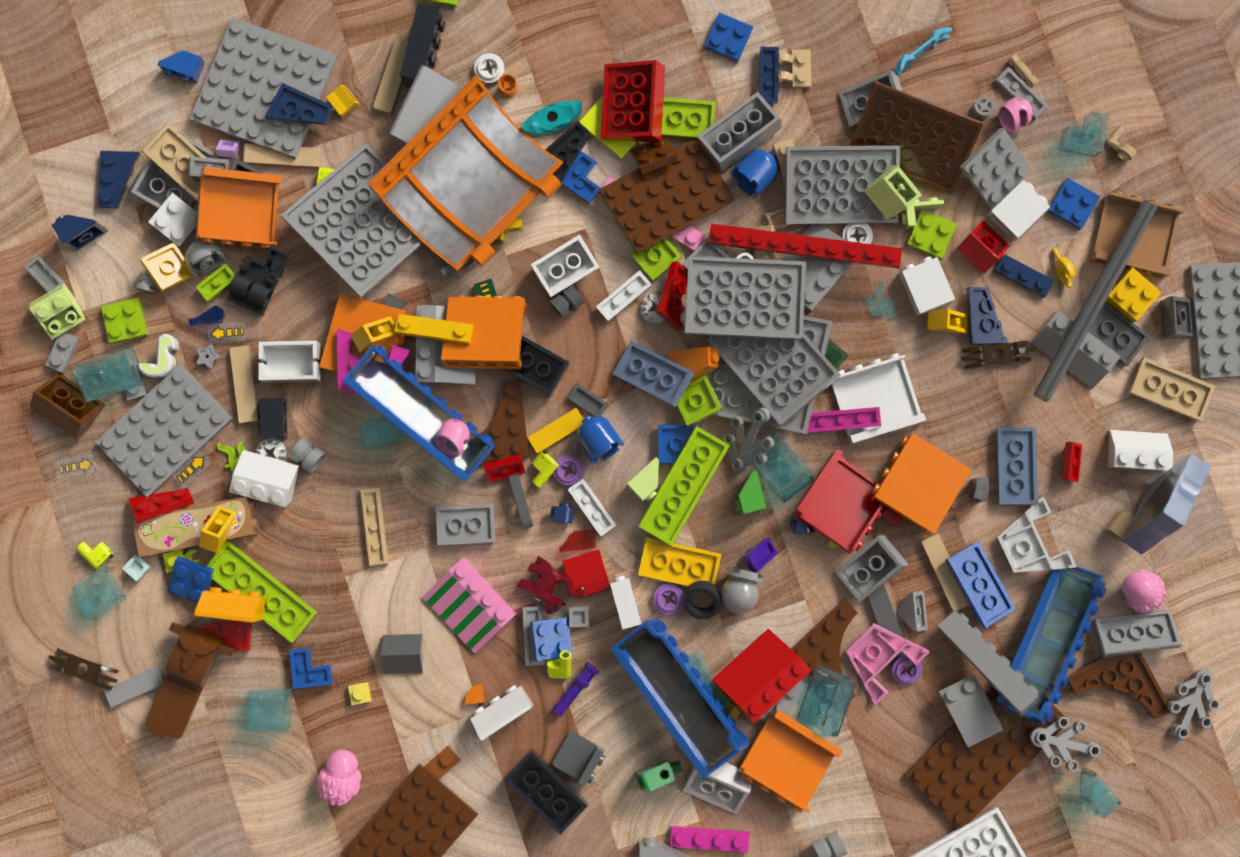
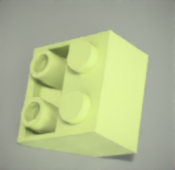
M896 165L889 167L863 190L887 220L907 209L922 196L900 167Z
M65 283L32 301L29 309L51 339L85 320L75 297Z

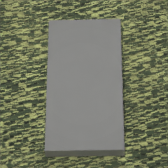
M1171 610L1093 620L1103 657L1180 648L1182 645Z

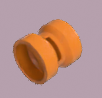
M504 74L499 78L498 86L502 96L510 98L516 95L518 86L515 77L511 74Z

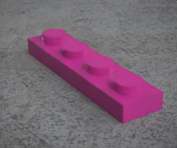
M880 407L812 413L807 433L881 426Z
M671 826L670 847L748 852L750 832Z

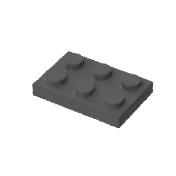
M1106 302L1088 331L1121 357L1118 361L1126 367L1129 366L1151 336Z

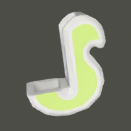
M169 334L161 335L157 343L156 364L137 363L138 369L144 375L151 378H165L176 367V359L172 351L179 350L178 340Z

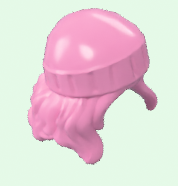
M1141 569L1126 577L1122 585L1123 594L1126 597L1125 600H1122V603L1138 613L1153 612V610H1158L1159 606L1164 603V597L1166 596L1164 582L1156 574Z
M344 749L332 752L326 760V766L321 769L316 784L320 797L326 803L330 802L331 806L346 804L359 791L361 773L357 769L358 760L352 752Z

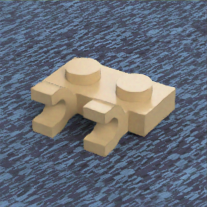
M792 49L791 55L780 53L779 65H791V73L780 71L778 83H791V88L810 89L811 50Z

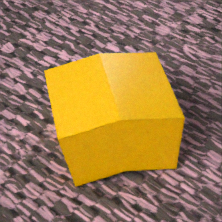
M340 85L326 97L341 118H344L359 105V102L344 85Z

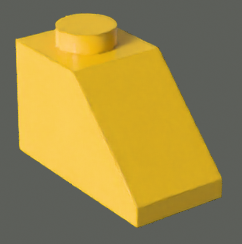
M950 309L928 311V330L942 333L969 334L968 314Z
M391 316L362 325L351 337L359 352L369 350L373 344L378 346L398 334L394 332L396 325Z
M218 506L201 530L199 547L217 554L227 539L236 517V512Z

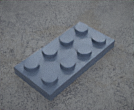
M630 341L612 374L676 407L695 373Z
M996 428L998 505H1035L1038 502L1036 428Z

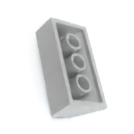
M757 92L699 134L697 138L711 161L723 172L782 129L781 118Z
M1059 310L1054 312L1030 344L1053 360L1074 321ZM1088 332L1067 371L1090 389H1093L1110 372L1121 356Z

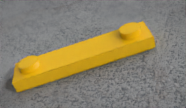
M399 314L394 332L399 335L470 345L474 325Z

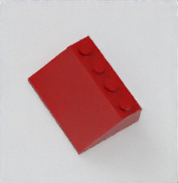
M657 60L604 65L600 139L635 142L661 141L665 66Z
M768 628L720 671L712 681L751 725L759 720L812 670Z

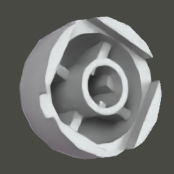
M195 240L185 253L187 268L190 274L197 276L196 273L202 272L203 275L211 273L222 265V259L225 261L221 248L214 242L209 243Z

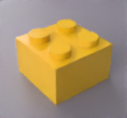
M1132 267L1115 283L1105 302L1134 323L1138 321L1162 292Z

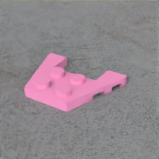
M873 623L846 650V653L856 672L861 677L864 687L871 696L872 702L876 705L888 694V691L874 677L901 651L915 665L921 662L929 654V651Z

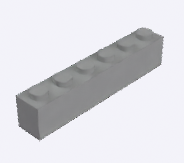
M953 611L938 625L939 630L1021 716L1039 701L1037 689L1032 684L1028 686L1023 681L1025 679L1024 676L1017 669L1013 671L1009 666L1011 664L1004 655L1000 657L995 652L997 650L990 641L985 642L983 640V634L978 628H972L968 624L969 620L963 613L958 614L956 611Z

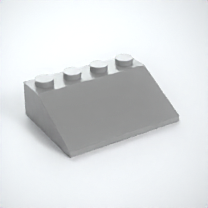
M421 65L389 134L406 145L462 87L428 67Z
M180 133L206 158L218 159L220 157ZM148 157L128 189V192L158 209L171 193H174L190 207L195 200Z
M811 224L802 234L804 236L846 241L821 224ZM785 254L781 259L782 261L806 262L804 310L808 314L852 265L851 262Z
M417 305V316L446 320L448 306ZM416 337V377L418 378L416 382L418 384L475 385L476 368L444 367L441 361L443 341Z

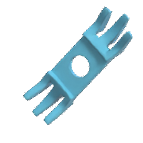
M946 27L933 31L931 39L910 55H902L894 69V73L897 72L898 78L903 69L912 66L913 60L930 47L935 48L938 41L948 39V33L952 32V29Z

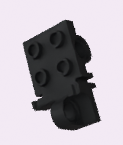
M270 247L264 263L246 256L245 259H242V262L246 263V265L239 266V273L233 277L230 283V294L227 300L263 316L278 283L274 277L282 278L283 268L289 255Z

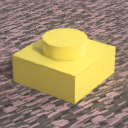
M369 682L348 686L351 705L372 701Z

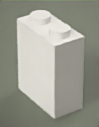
M1024 180L987 214L1013 242L1050 208L1046 198L1041 195L1039 196L1034 191L1033 185Z
M927 257L921 260V264L917 266L913 264L905 266L899 274L916 316L955 300L937 257L934 259Z
M624 576L613 578L614 582L610 583L622 629L640 625L641 620L629 578L625 579Z

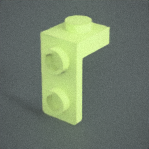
M929 198L925 202H919L917 199L901 213V223L905 224V230L913 229L916 226L915 210L940 208L944 204V200Z

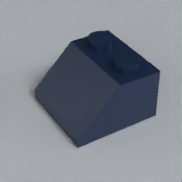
M68 214L58 217L55 223L51 225L62 243L74 251H78L108 231L106 227L93 219Z

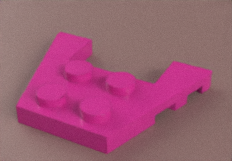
M337 329L338 390L358 395L343 383L342 380L362 357L350 354L353 344L351 335L353 333ZM393 345L389 359L391 361L395 359L402 364L406 357L409 356L410 350ZM369 360L354 376V379L374 396L379 397L396 371L387 364Z

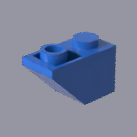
M182 50L158 61L157 65L162 70V73L167 76L173 77V75H176L187 83L191 81L198 83L205 61L201 56Z

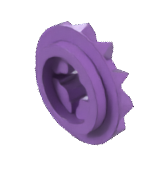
M564 455L557 459L556 462L559 466L553 473L558 482L570 486L581 480L584 467L579 458L573 455ZM572 462V470L576 474L569 473L568 476L564 478L566 471L563 470L561 466L568 467Z
M670 583L661 585L654 594L655 607L664 614L677 613L684 603L682 590L677 585ZM674 592L672 599L676 604L669 602L664 606L665 598L662 594L670 595V593Z
M905 655L899 656L893 662L891 671L897 682L912 684L920 678L923 667L921 662L915 665ZM904 664L909 667V670H910L909 672H910L911 674H908V672L903 671V670H904V667H903Z

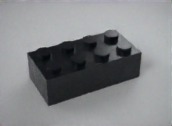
M417 3L400 72V77L405 87L411 88L421 65L431 70L436 67L437 57L435 55L436 51L440 50L442 42L440 35L441 32L444 33L446 21H444V15H442L440 7Z
M522 336L520 349L521 369L501 370L543 394L552 397L568 370L570 362Z
M533 748L504 778L560 835L588 806V802Z

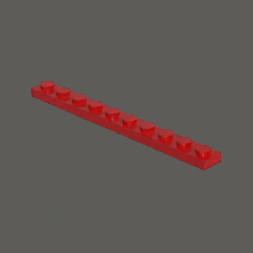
M712 223L708 244L897 269L900 268L902 248Z

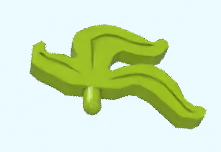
M242 441L237 444V451L240 454L237 459H235L236 451L233 447L222 446L221 443L217 444L218 450L227 453L229 456V464L224 466L225 469L231 468V471L234 472L242 451H247L242 446Z

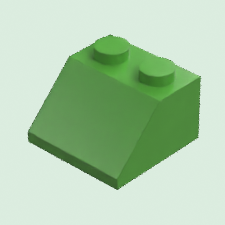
M757 470L749 474L736 496L737 500L734 501L736 512L740 511L741 515L766 509Z

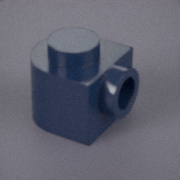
M559 503V506H551L550 518H554L553 522L573 523L574 508H571V504Z
M799 518L790 519V528L793 529V534L814 533V529Z

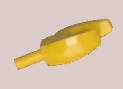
M1054 248L1052 252L1057 260L1054 263L1057 276L1064 285L1070 288L1073 286L1070 278L1076 276L1074 265L1066 257H1060L1057 249Z

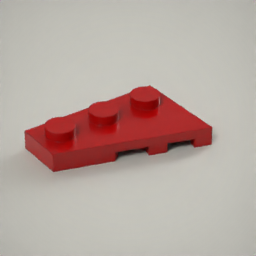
M678 261L671 262L656 312L675 330H682L683 323H680L681 313H684L682 295L686 293L688 271Z
M188 488L151 494L148 497L144 495L128 498L137 523L194 504Z
M226 619L199 627V629H206L211 634L225 639L224 643L234 647L235 650L251 651L252 622Z

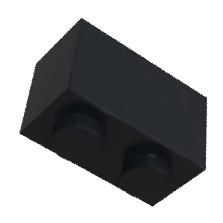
M259 399L260 404H257V414L260 415V423L257 426L258 434H261V438L264 439L288 438L286 399Z

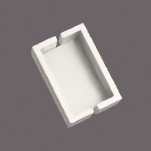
M318 341L259 342V360L267 362V365L259 363V381L263 383L321 382V368L317 362L321 361V344Z

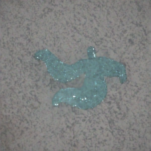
M879 281V287L875 291V299L883 303V305H876V302L871 297H866L864 301L868 302V308L872 315L880 317L887 312L889 316L888 321H891L895 318L893 304L896 301L892 300L890 302L884 298L883 290L885 285L882 281Z

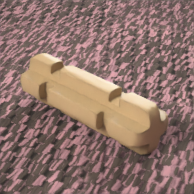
M1014 54L1008 59V63L1015 67L1014 70L1023 80H1026L1025 83L1030 88L1038 82V79L1035 75H1031L1030 69L1023 61L1020 62L1021 59L1017 54Z

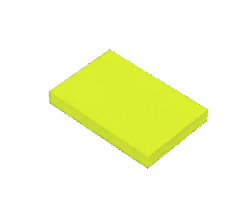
M602 96L581 119L580 123L597 140L622 160L637 142L600 139Z

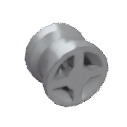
M987 97L979 98L972 106V114L977 119L987 118L993 110V102Z
M140 273V282L136 285V289L155 293L154 281L149 275Z

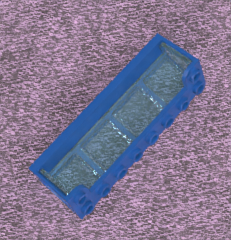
M373 344L342 380L343 383L465 482L495 447L492 443L494 440L486 433L483 435L476 432L478 428L471 422H468L466 425L470 432V438L467 445H464L462 455L458 458H450L443 454L435 442L439 427L443 422L450 419L464 422L461 419L463 416L455 409L453 411L446 407L448 403L441 397L436 399L431 394L433 391L428 386L418 384L416 382L418 378L411 372L406 374L401 369L403 366L398 361L388 359V352L382 346L378 345L376 347ZM448 440L446 442L447 448L458 452L455 444Z
M1078 566L1075 568L1052 570L1011 665L1013 671L1017 669L1024 676L1025 679L1023 681L1028 686L1032 684L1039 692L1037 694L1039 701L1022 716L1043 726L1047 722H1051L1054 715L1052 711L1054 704L1058 705L1062 694L1059 693L1061 687L1066 686L1069 679L1067 673L1069 669H1073L1077 660V658H1074L1077 651H1081L1084 640H1082L1084 633L1088 634L1092 623L1089 621L1092 615L1095 616L1097 614L1099 598L1103 599L1107 588H1105L1103 576ZM999 693L996 700L998 704L1018 713Z

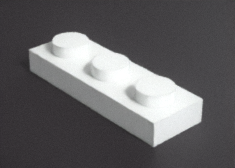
M639 270L598 304L596 308L609 322L649 289L652 284Z
M581 479L567 489L600 536H603L617 526L584 479Z

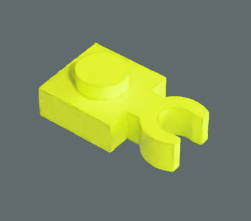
M184 550L164 553L163 558L166 572L170 573L173 571L175 559L178 556L199 563L200 560H192L191 555L197 553L198 550H189L186 554H184Z

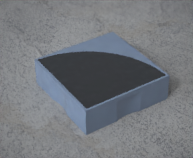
M1189 454L1149 484L1122 542L1142 555L1161 540L1182 528L1186 523L1211 466L1193 454Z

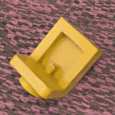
M516 217L497 239H501L502 244H506L505 233L523 231L522 220Z

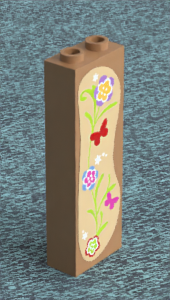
M244 496L175 510L137 523L136 519H132L138 556L145 558L199 547L201 530L218 506L236 512V517L226 541L258 535L259 522L254 516V511H256L255 501Z

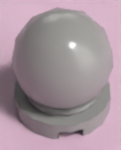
M726 567L725 574L729 575V579L723 584L721 589L723 605L735 614L749 612L755 607L759 599V590L756 584L758 582L762 583L764 575Z

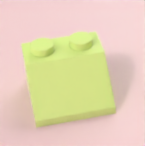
M657 457L627 483V486L642 502L645 499L649 502L657 494L655 492L658 488L659 459Z

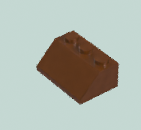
M57 373L33 392L30 408L76 439L91 427L105 407L102 401L60 373Z

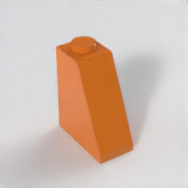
M700 347L668 351V359L694 372L695 374L690 381L692 382L718 368L719 354L717 348Z

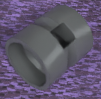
M572 285L562 290L560 295L556 294L548 300L563 319H566L572 313L573 308L577 309L585 302Z

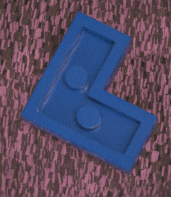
M581 151L561 184L590 204L599 193V189H601L587 178L597 162Z
M310 647L289 650L293 689L333 684L331 664L312 667Z

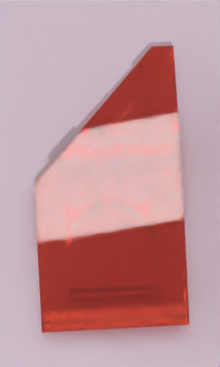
M587 529L570 533L567 540L558 549V552L597 548L595 530Z

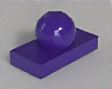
M767 537L754 548L747 550L743 559L750 571L756 573L778 553L769 537Z

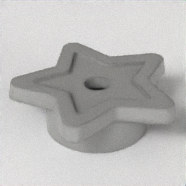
M212 344L206 349H197L199 354L196 362L197 365L206 364L212 369L213 363L221 358L219 354L214 352Z

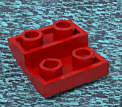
M599 549L563 560L566 575L572 579L573 589L577 591L581 586L585 588L584 594L580 598H574V601L611 589Z

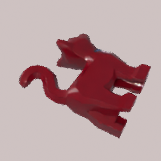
M538 556L536 562L531 563L527 569L530 573H537L539 575L537 581L534 583L521 579L517 585L520 589H528L533 598L543 604L545 613L549 615L556 612L561 606L566 605L563 600L551 595L554 588L560 582L565 583L566 592L572 598H580L585 591L583 586L575 591L572 579L555 569L549 561L541 556Z

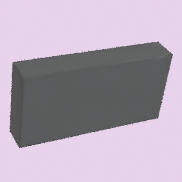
M576 383L566 398L592 417L601 416L609 405L579 383Z

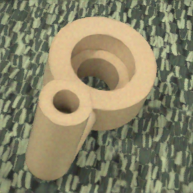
M1119 125L1106 143L1117 151V156L1123 161L1132 160L1137 154L1135 149L1127 143L1117 142V139L1125 131V128Z

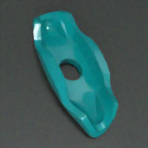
M568 100L545 106L524 121L522 130L530 137L549 136L561 132L580 117L583 107L582 102L579 100ZM550 112H554L558 115L556 121L550 122L547 120V115Z

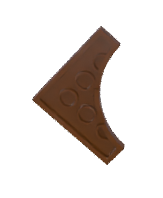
M520 380L501 383V398L498 410L491 423L481 433V435L485 433L494 440L492 443L495 447L482 462L497 461L521 454V457L530 456ZM474 438L467 445H464L462 455L458 458H452V460L458 465L473 464L485 449V445ZM452 446L451 451L458 452L457 447Z
M846 599L837 604L791 647L812 670L809 675L840 709L855 697L845 681L840 664V647L843 635L849 623L858 614Z
M1142 653L1101 657L1067 675L1069 676L1068 684L1076 695L1090 689L1111 688L1134 697L1148 710L1155 720L1169 713L1167 709L1168 701Z

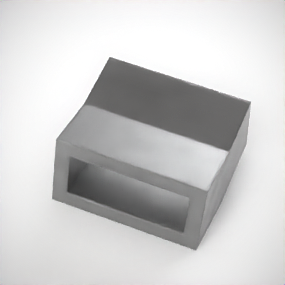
M971 479V492L968 499L978 502L986 501L989 491V479Z

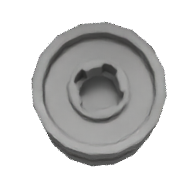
M303 437L293 447L289 458L297 463L302 462V467L309 473H312L321 464L326 453L318 447L313 448L311 442Z
M837 831L827 834L826 839L819 838L811 842L818 857H842L847 854Z

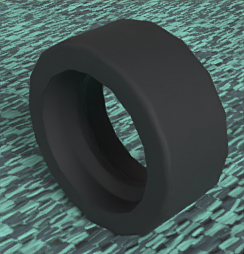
M700 580L690 584L685 590L683 605L686 612L696 619H708L716 615L720 608L721 600L719 589L709 581ZM697 592H706L713 597L714 601L711 606L701 608L691 602V596Z

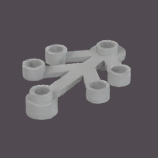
M764 407L753 412L752 417L754 421L747 436L743 427V419L740 416L731 419L730 425L736 429L742 447L740 452L736 444L737 437L735 433L729 432L723 436L724 442L730 445L732 453L730 466L736 473L745 472L748 465H762L766 463L767 456L764 453L760 452L754 457L747 458L749 451L761 448L767 450L774 446V440L771 437L753 442L761 424L768 422L770 419V412Z
M1197 670L1193 675V679L1176 684L1175 692L1185 697L1176 701H1170L1167 704V709L1169 712L1177 714L1181 711L1182 707L1187 705L1181 722L1171 727L1170 733L1173 738L1184 740L1189 736L1188 725L1195 709L1198 716V725L1203 728L1211 727L1212 720L1206 716L1201 700L1202 692H1204L1206 698V708L1215 711L1219 708L1220 704L1217 699H1214L1210 685L1213 681V676L1209 670ZM1195 687L1193 693L1190 694V695H1187L1188 692H1189V689Z
M1059 716L1054 723L1045 729L1037 727L1031 731L1030 740L1032 744L1042 748L1051 767H1059L1062 761L1059 756L1054 755L1049 744L1055 745L1065 762L1066 769L1072 772H1076L1079 769V763L1071 758L1066 748L1081 751L1089 758H1096L1100 754V747L1097 743L1086 742L1082 744L1068 740L1075 734L1086 731L1087 725L1083 721H1075L1072 727L1057 737L1050 735L1059 728L1066 729L1069 726L1068 718ZM1062 719L1064 720L1063 726L1060 724ZM1079 724L1082 725V728L1080 730L1078 729ZM1040 734H1042V740H1041V741L1039 740V735H1040ZM1073 762L1074 767L1071 769L1070 764Z

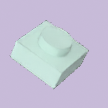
M135 554L122 569L135 581H139L151 566L139 557L138 554Z

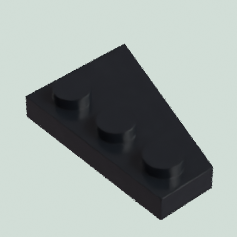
M578 120L545 149L563 162L553 173L561 183L591 136L590 131Z

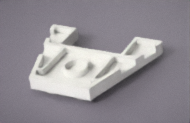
M1044 497L1038 500L1034 506L1028 509L1025 514L998 536L1014 573L1077 567L1069 550L1050 558L1033 523L1035 520L1052 514Z

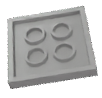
M1004 128L998 129L960 166L989 209H993L1032 172Z

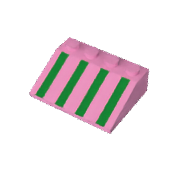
M466 558L458 561L422 597L474 654L517 615L511 606Z

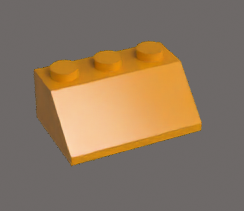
M210 587L209 590L202 592L194 616L256 622L263 620L266 596H260V592L248 591V594H241V590L229 589V592H222V588Z

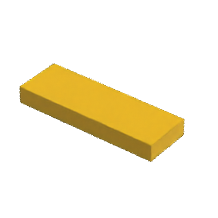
M575 408L527 438L536 453L539 454L578 430L582 425L581 421L583 418L578 409Z

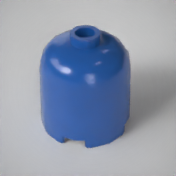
M762 149L753 150L731 169V177H736L739 181L737 186L750 197L754 194L757 198L778 175L777 158L772 152Z
M590 415L581 421L582 425L577 430V438L592 464H597V459L601 457L606 460L619 451L618 446H624V442L606 417L595 416L592 418Z

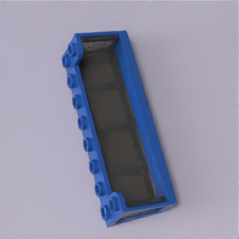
M658 618L647 620L614 645L611 650L704 779L748 747V738L742 731L740 732L737 729L734 718L727 715L724 711L723 703L719 699L716 700L712 694V688L709 684L703 682L699 670L690 664L688 655L679 649L675 637L670 636L666 631L665 623L660 619L658 620Z

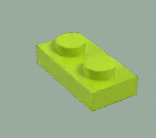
M225 263L199 283L196 288L206 301L210 302L230 286L235 273Z

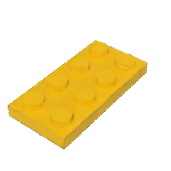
M646 537L638 575L685 586L700 580L709 581L715 585L722 554L675 543L671 546L664 541Z

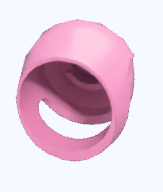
M1012 98L999 109L1000 123L1009 134L1017 133L1019 127H1026L1033 116L1031 104L1023 98Z
M450 419L443 422L439 427L435 442L443 454L450 458H458L464 451V445H467L469 442L470 432L464 422ZM448 440L453 442L458 452L448 449L446 442Z

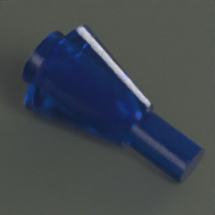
M215 305L200 314V316L189 319V324L194 326L201 323H223L225 313L222 308Z

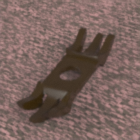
M1028 340L962 349L963 353L979 351V353L962 357L961 361L980 360L978 363L966 365L965 370L987 365L1031 361V357H1016V355L1034 352V348L1015 349V346L1029 344ZM995 349H1000L1003 352L1002 359L996 360L993 357L992 353Z
M57 648L56 652L68 657L67 660L52 655L48 657L50 660L65 666L61 668L51 664V669L88 681L96 686L112 690V686L97 680L102 679L114 683L118 681L101 673V670L117 674L119 670L75 656L60 648ZM81 663H85L88 667L87 672L83 675L79 674L77 670Z

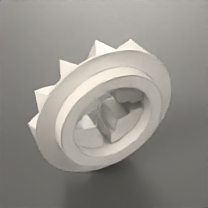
M486 53L476 60L474 71L481 81L495 83L504 73V63L499 56ZM487 62L491 67H495L492 69V75L488 71H484L487 69Z
M849 223L846 225L842 235L844 240L857 242L856 238L851 237L857 229L859 235H865L859 239V243L871 244L873 233L868 224Z
M658 293L649 294L643 299L640 306L642 317L652 324H659L665 321L655 311H649L652 308V301L658 306L661 295Z
M274 438L263 440L255 450L256 454L267 456L268 453L265 448L269 450L274 449L273 454L276 459L282 461L286 459L284 444Z

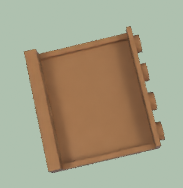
M1112 191L1104 196L1090 261L1107 264L1137 208L1143 202L1142 197L1137 195L1126 196L1120 191ZM1149 200L1151 204L1157 206V210L1124 269L1129 270L1133 267L1139 273L1164 279L1171 275L1172 268L1169 267L1179 217L1185 210L1180 209L1175 204L1164 205L1160 204L1158 200Z

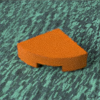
M483 683L473 686L468 691L465 705L485 702Z

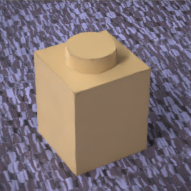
M1127 510L1117 511L1104 530L1119 541H1122L1134 514Z

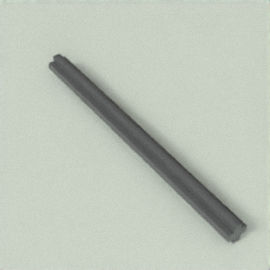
M1143 200L1140 203L1035 390V397L1040 398L1044 402L1051 400L1157 210L1155 204H1151L1147 200Z

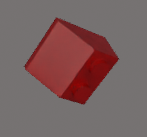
M982 220L960 243L957 249L963 257L973 263L978 271L985 274L1002 257L1010 245Z

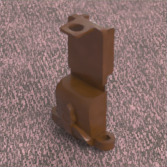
M172 622L169 630L179 634V639L165 667V672H167L166 678L163 680L145 722L146 726L149 727L148 732L165 739L169 737L179 739L183 736L219 652L233 656L235 651L234 647L224 643L225 639L211 634L206 629H199L190 624L183 626Z

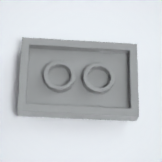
M494 504L436 507L437 545L496 542Z

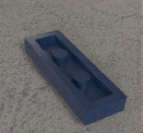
M760 46L759 94L768 104H778L779 47Z
M1005 254L1002 255L994 270L995 273L1043 298L1047 296L1054 282V279Z

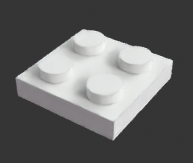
M171 193L148 223L180 246L197 226L198 212L174 193Z

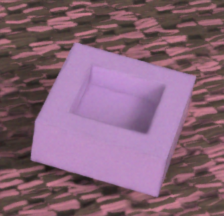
M220 140L216 147V156L235 158L240 148L239 141Z

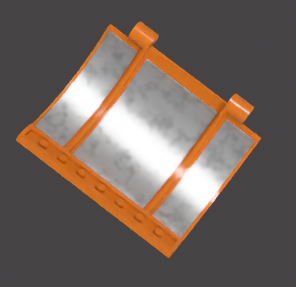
M474 76L367 184L420 241L458 271L470 258L483 267L496 253L490 244L540 193L549 199L560 188L562 184L553 173L563 162L547 152L524 133L494 101L482 81Z

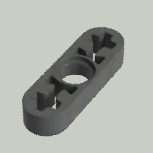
M518 474L511 475L509 480L523 528L525 530L534 527Z

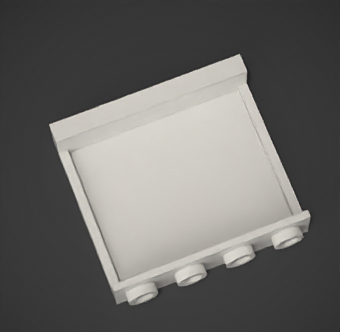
M896 353L888 356V360L882 362L880 359L869 362L870 365L863 367L862 364L851 368L852 371L847 373L844 370L838 371L841 376L831 384L839 410L880 407L881 426L845 429L850 444L926 421L924 413L921 414L904 362L905 355L899 356Z

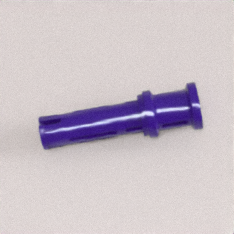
M586 661L585 667L578 675L574 676L575 681L552 710L562 717L584 688L589 687V682L596 674L600 673L599 670Z

